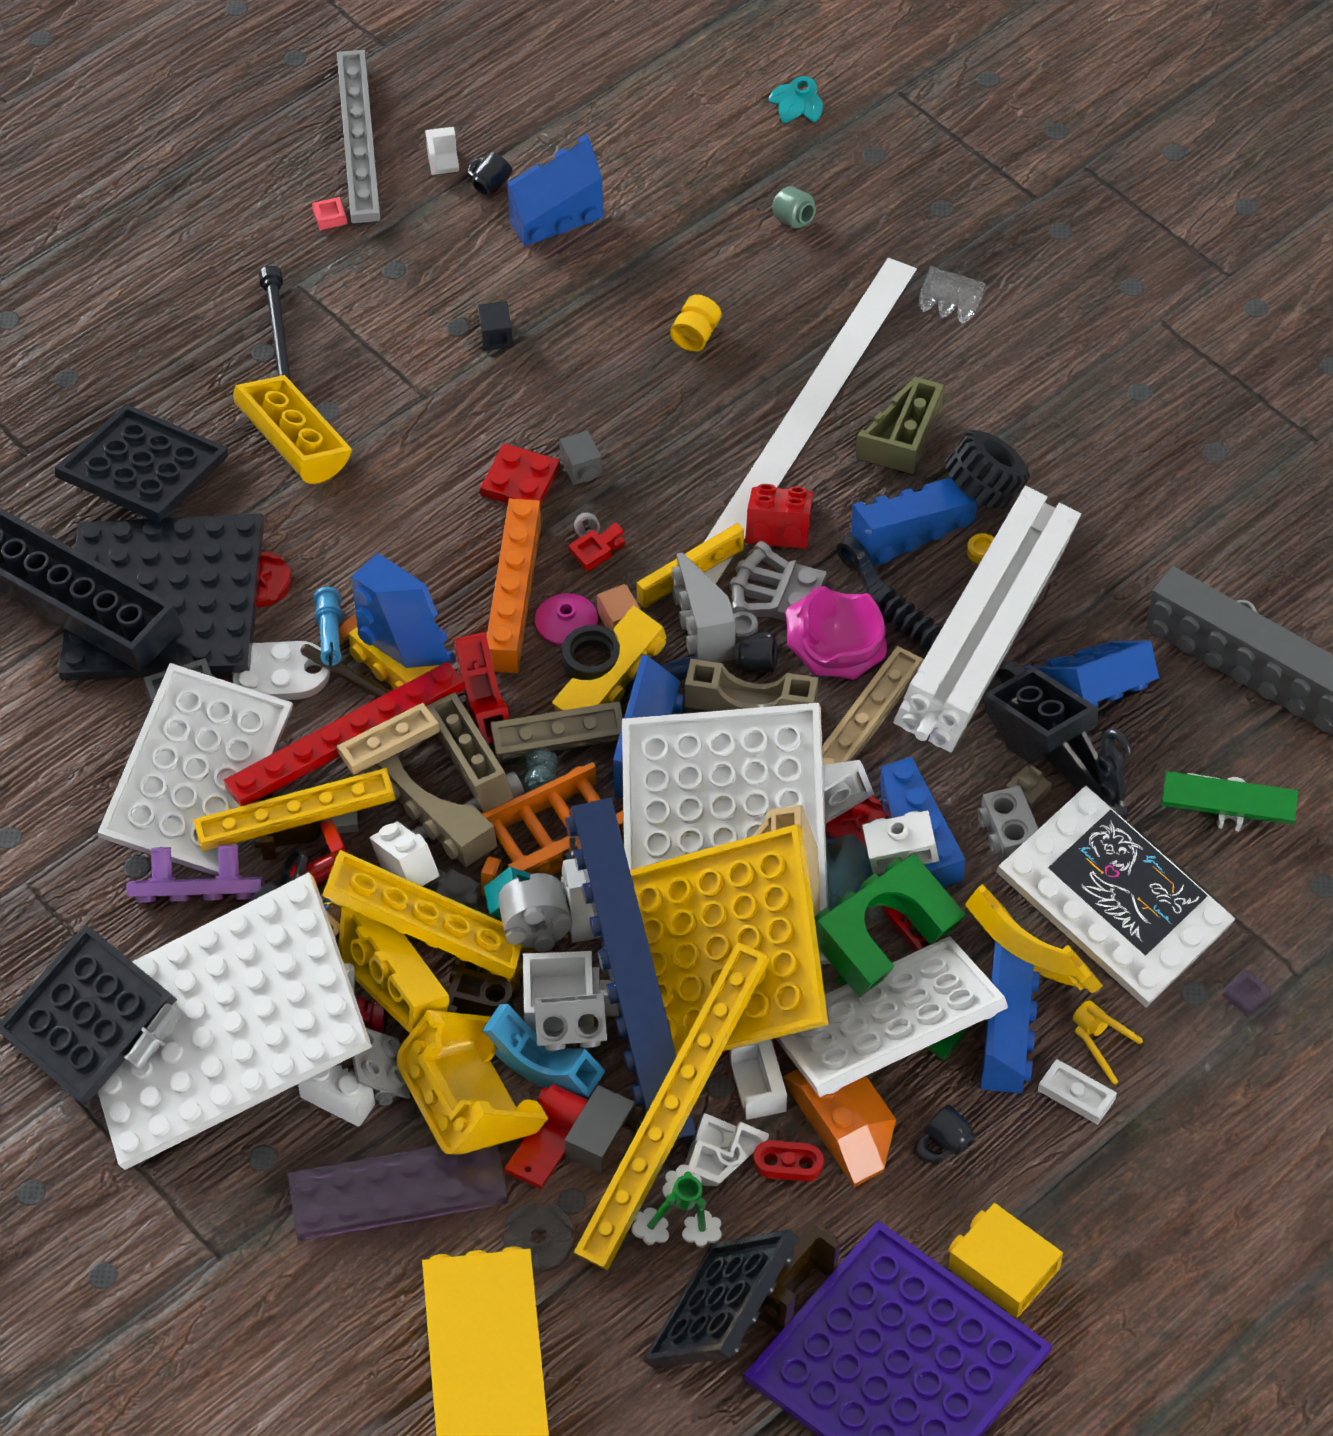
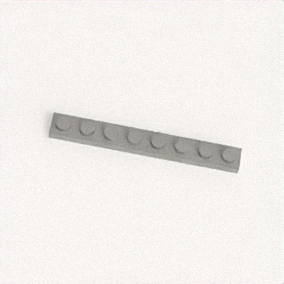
M365 50L337 52L351 223L380 221Z

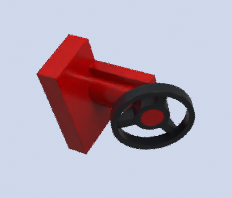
M332 818L320 823L331 853L307 864V852L296 848L290 853L282 867L278 883L280 886L286 884L287 875L288 880L293 881L307 873H310L315 878L316 884L329 878L340 850L349 854ZM300 855L298 861L293 864L295 859Z

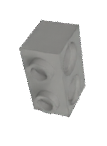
M1020 785L983 794L981 808L977 810L978 819L981 827H987L989 832L988 841L991 852L998 854L1002 863L1038 830V826Z
M604 993L535 998L537 1046L545 1045V1050H561L566 1048V1044L580 1043V1047L591 1048L600 1046V1041H607ZM592 1014L598 1019V1024L592 1029H584L578 1021L581 1016ZM558 1017L562 1020L564 1026L557 1032H551L544 1026L547 1018Z

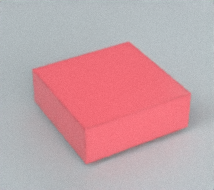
M340 197L312 203L313 213L319 230L347 224V217Z

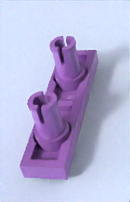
M238 845L218 846L219 875L216 878L176 879L172 877L171 847L151 848L152 878H149V880L130 881L126 883L127 897H136V902H155L156 896H169V901H189L190 895L203 894V900H222L223 894L236 893V899H251L265 885L264 877H242V875H239Z

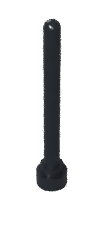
M266 266L259 271L260 286L267 292L278 376L285 375L291 380L279 289L283 284L282 270L277 266Z

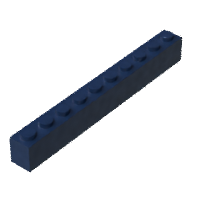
M612 797L571 806L570 817L565 818V824L569 838L575 837L578 850L573 851L576 868L578 871L583 870L586 883L581 884L584 901L586 904H592L594 916L590 917L592 933L594 937L600 936L603 950L598 951V957L602 971L608 970L611 983L606 984L610 1004H616L619 1017L615 1018L617 1034L619 1038L625 1037L628 1051L623 1052L627 1072L633 1071L636 1085L631 1086L633 1099L636 1106L642 1105L645 1117L677 1056ZM691 1112L676 1141L692 1138L696 1134Z

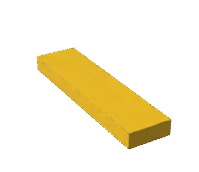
M736 523L685 553V555L705 573L744 549V529ZM676 559L637 582V602L643 608L648 607L672 592V587L675 586L672 577V567H676Z

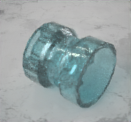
M535 750L527 754L526 770L528 772L525 775V788L527 791H532L557 779L555 772L558 769V757L555 753L547 750Z

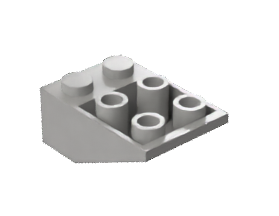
M677 553L676 567H672V577L675 585L672 587V595L675 605H680L682 611H679V620L682 630L687 629L689 636H686L689 655L694 654L697 660L717 663L735 660L736 621L729 597L684 553Z

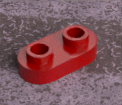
M768 1140L760 1143L755 1148L753 1165L757 1173L766 1178L809 1182L821 1175L824 1157L821 1150L811 1144ZM767 1160H774L777 1163L775 1165H767L765 1162ZM803 1163H808L812 1167L809 1169H804L800 1165Z

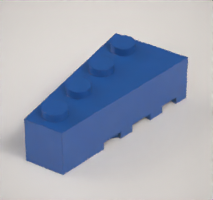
M951 478L925 484L922 490L918 492L913 491L911 488L902 490L899 497L888 499L886 495L876 497L874 503L865 506L862 501L854 503L852 507L851 536L862 543L874 567L878 564H885L900 554L914 551L920 545L933 539H940L955 529L970 525L976 520L978 502L965 494Z
M912 756L881 766L880 793L887 819L904 816L912 811L923 812L928 810L939 861L924 865L943 888L963 881L965 857Z

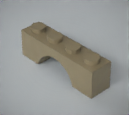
M690 659L685 681V707L708 711H723L817 703L818 677L786 673L775 682L757 684L746 682L733 676L727 671L723 663Z

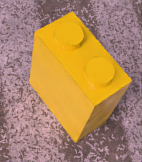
M993 1203L986 1212L981 1210L974 1217L970 1224L971 1229L965 1236L960 1234L954 1239L948 1249L950 1253L948 1268L1017 1319L1060 1270L1063 1252L999 1205Z

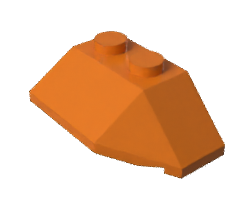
M799 1069L782 1077L785 1086L853 1187L884 1172L896 1118L867 1076L841 1087L835 1093L826 1094L822 1097L817 1095Z

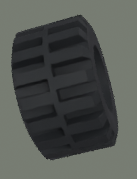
M973 429L968 431L945 461V467L949 476L965 494L975 501L995 509L1007 508L1030 477L1026 463L1010 445L982 430Z

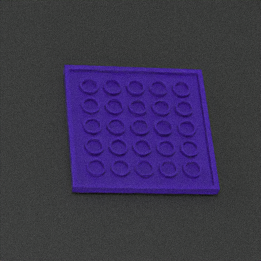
M877 1221L744 1373V1380L818 1436H982L1051 1353L1052 1345L883 1223Z

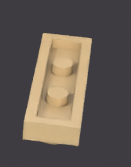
M421 703L337 745L338 754L353 775L439 733V723L424 703Z

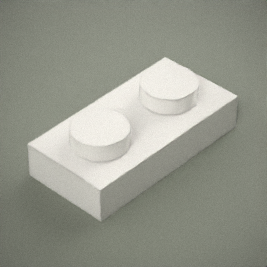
M1058 1059L1052 1064L1038 1086L1039 1092L1097 1125L1115 1101L1117 1092Z

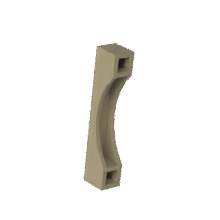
M401 752L366 769L368 773L387 768L395 799L404 806L406 813L412 820L418 819L423 824L425 832L431 839L435 840L437 838L442 843L445 852L451 859L457 858L467 867L497 847L494 825L474 806L442 800L423 790L413 782L403 769L400 762Z

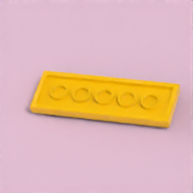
M342 850L339 851L322 894L323 897L331 900L336 905L345 906L359 912L370 920H377L386 924L399 933L408 934L422 940L431 947L449 952L462 961L471 962L485 968L494 975L511 979L516 970L522 944L511 945L506 941L501 921Z

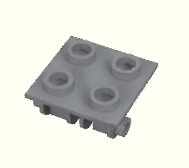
M366 1028L372 1047L352 1057L357 1084L373 1088L375 1099L383 1106L391 1104L395 1096L409 1099V1088L397 1066V1054L401 1047L399 1038Z

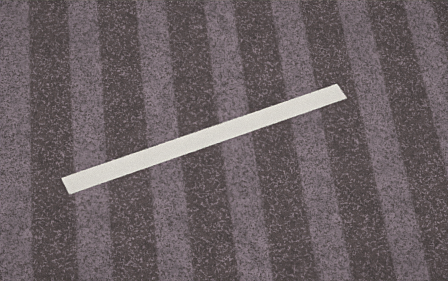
M887 258L705 541L736 523L744 529L745 539L747 508L752 487H758L760 484H771L776 488L779 486L917 268ZM733 556L704 574L716 584Z

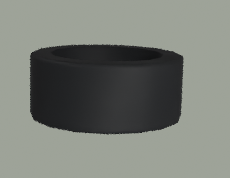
M585 625L574 629L568 634L562 644L563 669L569 679L593 680L607 674L616 664L620 653V645L615 633L603 626ZM586 646H599L608 650L611 653V658L598 666H586L575 661L573 654Z

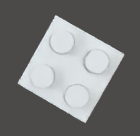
M592 951L523 954L525 1023L535 1033V998L593 994ZM585 1014L581 1016L578 1021L580 1026L584 1029L594 1028V1015ZM554 1016L547 1018L544 1022L545 1028L551 1032H557L564 1026L562 1020Z

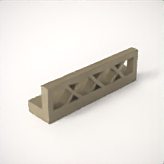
M620 701L491 722L494 755L499 761L618 741L623 719Z

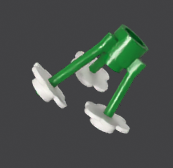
M686 1164L680 1165L676 1172L668 1171L666 1173L665 1179L667 1183H665L662 1189L666 1199L659 1210L646 1208L643 1213L638 1212L634 1219L635 1222L631 1227L632 1233L638 1238H643L647 1245H653L655 1242L665 1243L669 1238V1233L666 1230L669 1223L663 1216L671 1206L675 1205L682 1210L696 1209L695 1217H687L684 1221L686 1228H684L682 1236L686 1242H695L696 1246L702 1248L708 1242L716 1243L721 1239V1231L719 1229L721 1227V1220L717 1217L712 1218L710 1212L704 1210L706 1201L701 1198L702 1179L700 1175L693 1174L691 1167Z

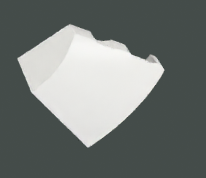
M704 1113L700 1117L685 1164L691 1167L693 1174L700 1175L702 1179L701 1185L718 1186L754 1152L760 1143L768 1140L769 1134L742 1122L734 1126Z

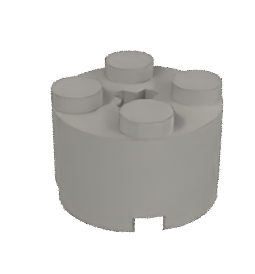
M536 873L529 874L530 880L520 882L519 878L508 882L498 895L506 941L511 945L521 943L522 947L535 948L540 952L552 949L555 945L554 942L565 936L572 927L567 897L561 881L549 874Z

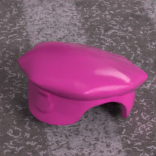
M826 586L814 588L806 597L786 609L788 647L815 675L854 680L876 664L882 662L886 657L887 645L884 617L878 605L868 593L845 594L830 590Z

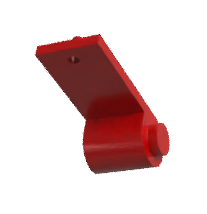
M552 1084L549 1089L544 1087L537 1098V1102L543 1108L548 1120L536 1134L525 1137L504 1168L505 1173L539 1189L543 1188L565 1155V1138L588 1102V1099L555 1084Z

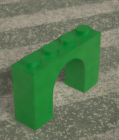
M915 853L905 860H902L901 857L896 858L885 868V874L880 877L876 873L873 874L861 885L862 890L856 894L853 890L847 892L837 901L838 906L831 911L826 907L814 917L819 950L859 998L884 981L895 967L868 934L864 921L865 910L876 906H885L898 910L912 922L930 945L952 932L966 916L964 911Z

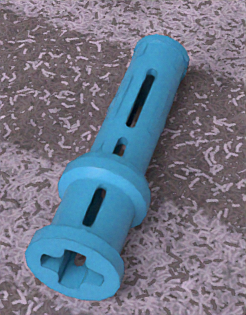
M328 586L322 587L314 593L313 602L317 608L314 613L315 622L320 626L321 661L325 665H329L330 656L333 666L342 659L339 624L342 622L343 614L339 607L342 602L341 593L337 589Z

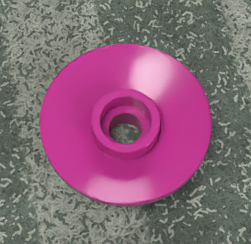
M563 593L546 599L538 607L535 614V625L538 633L546 641L562 646L566 636L574 629L585 625H598V614L596 608L588 599L577 594Z

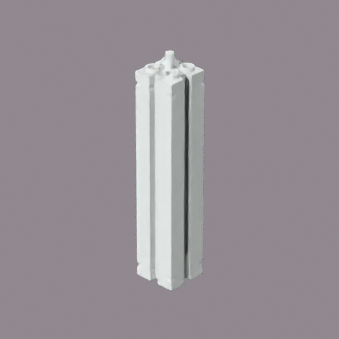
M1026 485L1024 486L1019 498H1017L919 667L917 674L912 679L904 696V701L894 719V724L908 732L914 733L915 737L921 741H925L930 735L929 742L952 753L1060 560L1081 513L1061 503H1058L1057 507L1054 508L1045 503L1047 496Z

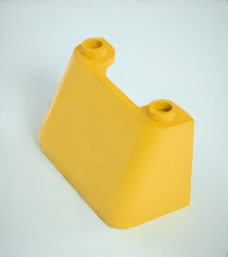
M427 1010L398 1050L397 1066L442 1151L446 1154L461 1155L536 1134L548 1120V1117L541 1105L535 1100H523L517 1107L515 1106L490 1061L498 1047L482 1030L491 1017Z

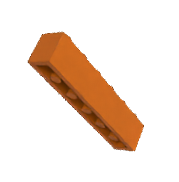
M509 498L487 631V640L494 672L518 673L541 529L540 501Z

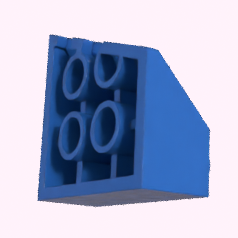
M587 134L578 138L579 144L568 151L562 148L554 153L556 158L544 166L537 164L507 183L510 224L524 246L540 242L543 239L603 218L602 176Z
M376 553L351 576L358 636L365 644L375 646L406 668L442 665L447 661L453 664L456 661L453 652L447 651L444 646V642L448 638L445 631L439 628L434 620L438 613L426 584L379 553Z
M1109 641L1075 651V657L1073 655L1054 657L1045 660L1046 666H1034L1096 707L1099 706L1098 701L1100 700L1110 701L1123 697L1124 691L1145 689L1148 687V682L1159 678L1151 641ZM1030 665L1023 666L1025 670L1032 667Z

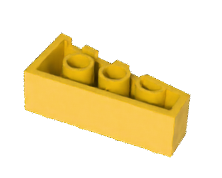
M341 907L338 948L343 963H350L354 966L355 980L388 1013L411 1033L427 1010L447 1012L450 1003L448 993L404 934L377 920H370L350 908Z

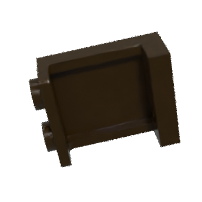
M813 1223L799 1236L800 1239L793 1249L794 1256L792 1260L782 1268L776 1278L777 1285L769 1296L765 1297L758 1309L760 1311L758 1318L778 1333L793 1319L796 1298L793 1292L813 1269H818L829 1277L838 1265L840 1243L832 1232L825 1228L820 1229Z

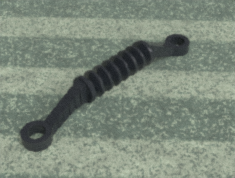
M848 536L838 543L836 547L838 556L849 568H858L866 593L870 594L883 614L884 621L886 623L892 621L891 625L895 630L901 628V634L904 637L910 636V641L913 644L920 643L919 648L922 651H928L943 626L940 624L933 626L934 620L931 617L924 618L925 615L922 610L915 611L913 603H906L904 596H896L897 591L888 587L879 580L866 549L858 539ZM1003 661L994 677H999L1003 684L1024 672L1025 669L1016 662Z

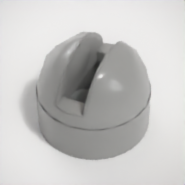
M585 512L576 517L574 528L579 537L593 529L598 534L600 523L595 515ZM586 519L591 528L585 531L583 521Z

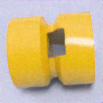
M690 296L681 309V314L678 315L670 328L672 340L685 350L696 352L702 350L709 340L711 332H713L721 319L719 306L706 296Z

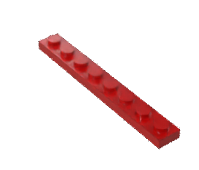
M447 661L224 779L225 788L239 806L251 804L340 757L337 745L421 703L427 706L454 692L458 694L466 689L465 680Z

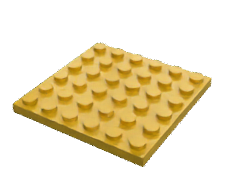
M798 824L630 870L676 1056L737 942L767 954L770 961L723 1051L828 1025L804 834L801 826Z

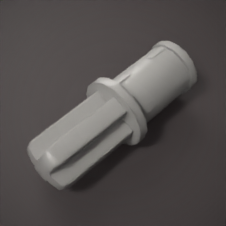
M168 1003L164 1004L149 1026L141 1029L143 1034L130 1052L125 1055V1058L137 1068L143 1070L145 1064L158 1047L166 1044L164 1039L181 1018V1012Z

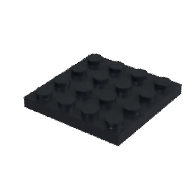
M125 404L55 467V477L159 523L228 457V448Z
M85 924L0 1021V1033L75 1099L86 1106L125 1061V1055L130 1052L143 1034L141 1029L149 1026L164 1004L173 1005L177 999Z
M788 1229L712 1243L647 1351L643 1361L655 1369L730 1359L741 1348V1339L747 1328L757 1320L760 1314L758 1309L765 1297L769 1296L777 1285L776 1278L780 1271L792 1260L794 1256L793 1249L800 1238Z

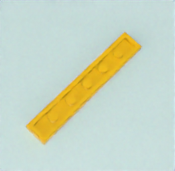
M387 768L195 818L193 821L201 851L204 852L218 848L220 845L238 843L395 801L396 799Z

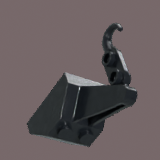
M1034 666L984 694L985 710L1010 751L1028 763H1032L1045 756L1078 791L1087 786L1123 819L1128 816L1127 807L1123 802L1126 792L1123 776L1125 762L1121 753L1116 750L1115 740L1122 745L1127 757L1132 755L1131 745L1120 730L1109 728L1103 733L1102 747L1097 754L1085 731L1099 723L1098 707Z

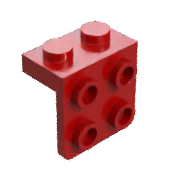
M760 484L758 487H752L747 508L745 543L757 544L763 541L771 546L807 549L813 492L798 486L780 489L771 484Z

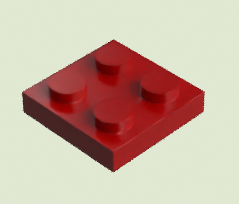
M503 443L480 486V495L504 503H508L509 498L538 500L541 506L560 469V460Z

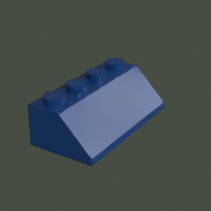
M642 655L624 719L682 713L685 694H680V680L649 656ZM622 729L613 758L614 797L623 798Z
M996 941L990 981L1005 996L1008 1008L987 1019L981 1089L1022 1094L1024 1081H1031L1033 1061L1026 1060L1027 1051H1033L1035 1031L1029 1030V1021H1036L1037 1001H1031V993L1038 992L1040 972L1033 971L1034 965L1014 956Z

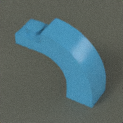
M499 1004L482 1030L498 1047L494 1054L520 1076L540 1087L549 1089L552 1084H555L581 1097L589 1098L605 1073V1070L585 1048L545 1050V1045L537 1046L536 1033L509 1004Z

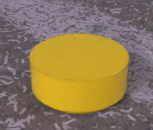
M986 533L972 536L967 546L969 559L980 564L995 537Z

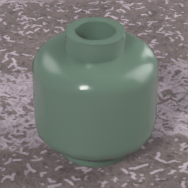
M787 186L783 188L773 200L772 208L775 219L792 228L806 226L815 216L816 207L813 197L796 187Z

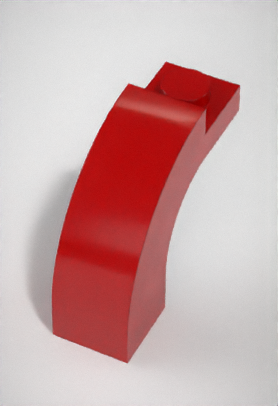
M485 632L456 638L453 641L459 665V675L465 680L466 689L463 693L470 717L486 743L489 744L493 743L491 722L509 720L510 717L508 707L504 703L497 685L487 635Z

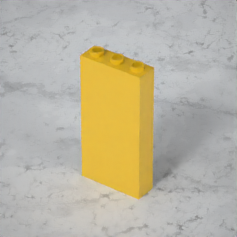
M513 1246L503 1249L502 1252L487 1253L482 1250L468 1252L464 1256L451 1257L447 1254H438L430 1259L422 1260L436 1436H549L531 1250Z

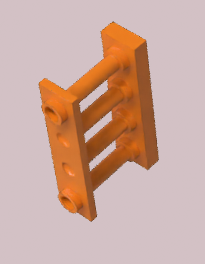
M593 762L583 767L578 766L564 776L482 813L494 825L496 838L512 861L511 864H508V868L511 866L530 874L543 873L553 875L562 871L563 854L570 850L569 836L557 842L552 841L535 814L552 806L566 827L565 818L570 817V809L564 800L578 793L583 795L587 803L601 800L593 786L597 785L596 766ZM622 810L616 813L622 841H624V811ZM523 820L542 849L529 855H523L506 827Z

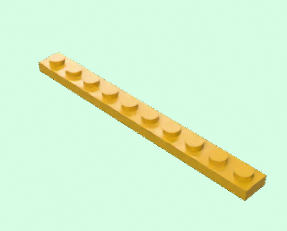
M739 942L736 943L574 1251L578 1257L608 1271L770 961L767 954Z

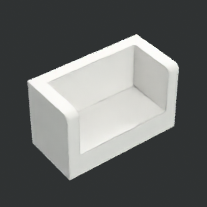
M771 1039L730 1049L729 1062L745 1119L749 1120L786 1112L787 1093Z

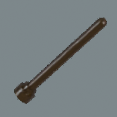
M304 644L300 649L301 654L377 698L390 692L389 689L341 662L332 666L330 656L329 665H325L321 661V651L309 644Z

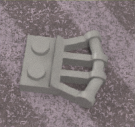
M760 541L753 547V552L745 560L738 562L736 567L737 575L731 579L729 589L732 592L733 613L746 611L752 613L755 617H772L787 621L786 609L806 597L814 588L824 586L827 572L799 565L797 560L788 562L774 553L765 542ZM761 561H764L765 563H767L768 565H770L771 567H773L781 573L766 570L756 566ZM748 579L766 583L769 585L777 586V589L773 590L761 587L758 585L750 584L747 581ZM745 597L768 603H747Z

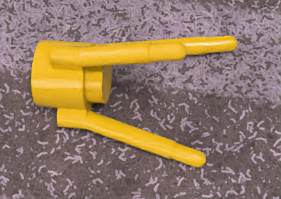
M1088 1000L1073 1015V1021L1078 1025L1074 1032L1083 1039L1111 1083L1116 1085L1118 1079L1089 1035L1093 1033L1095 1036H1098L1109 1025L1137 1044H1142L1143 1040L1127 1027L1108 1016L1094 1002Z

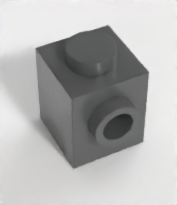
M588 430L559 439L560 460L573 485L589 482L602 476L601 455Z

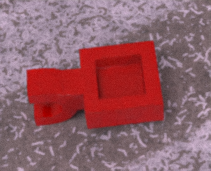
M617 523L611 525L600 535L593 529L569 544V553L586 572H589L611 558L612 550H617L625 545V541L621 537L624 534V530Z

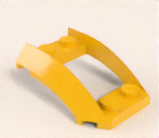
M983 884L976 889L965 903V906L986 932L1008 952L1034 965L1033 971L1040 972V975L1054 981L1078 987L1080 991L1088 989L1092 994L1103 987L1089 967L1069 945L1061 949L1029 934L1019 926L1001 902Z

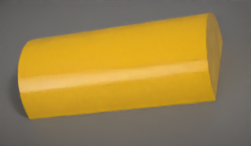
M285 375L235 385L233 393L235 404L306 483L317 484L324 482L336 475L345 466L351 455L352 448Z

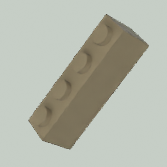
M454 692L427 705V709L439 723L440 732L436 735L483 812L485 813L514 799L503 768L457 694Z

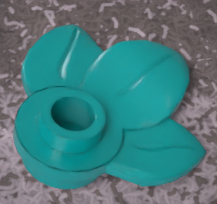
M808 76L797 77L790 84L776 87L768 99L770 103L779 105V115L783 124L794 120L802 113L809 121L816 123L822 114L823 103L817 95V84ZM800 87H808L806 90L798 89Z

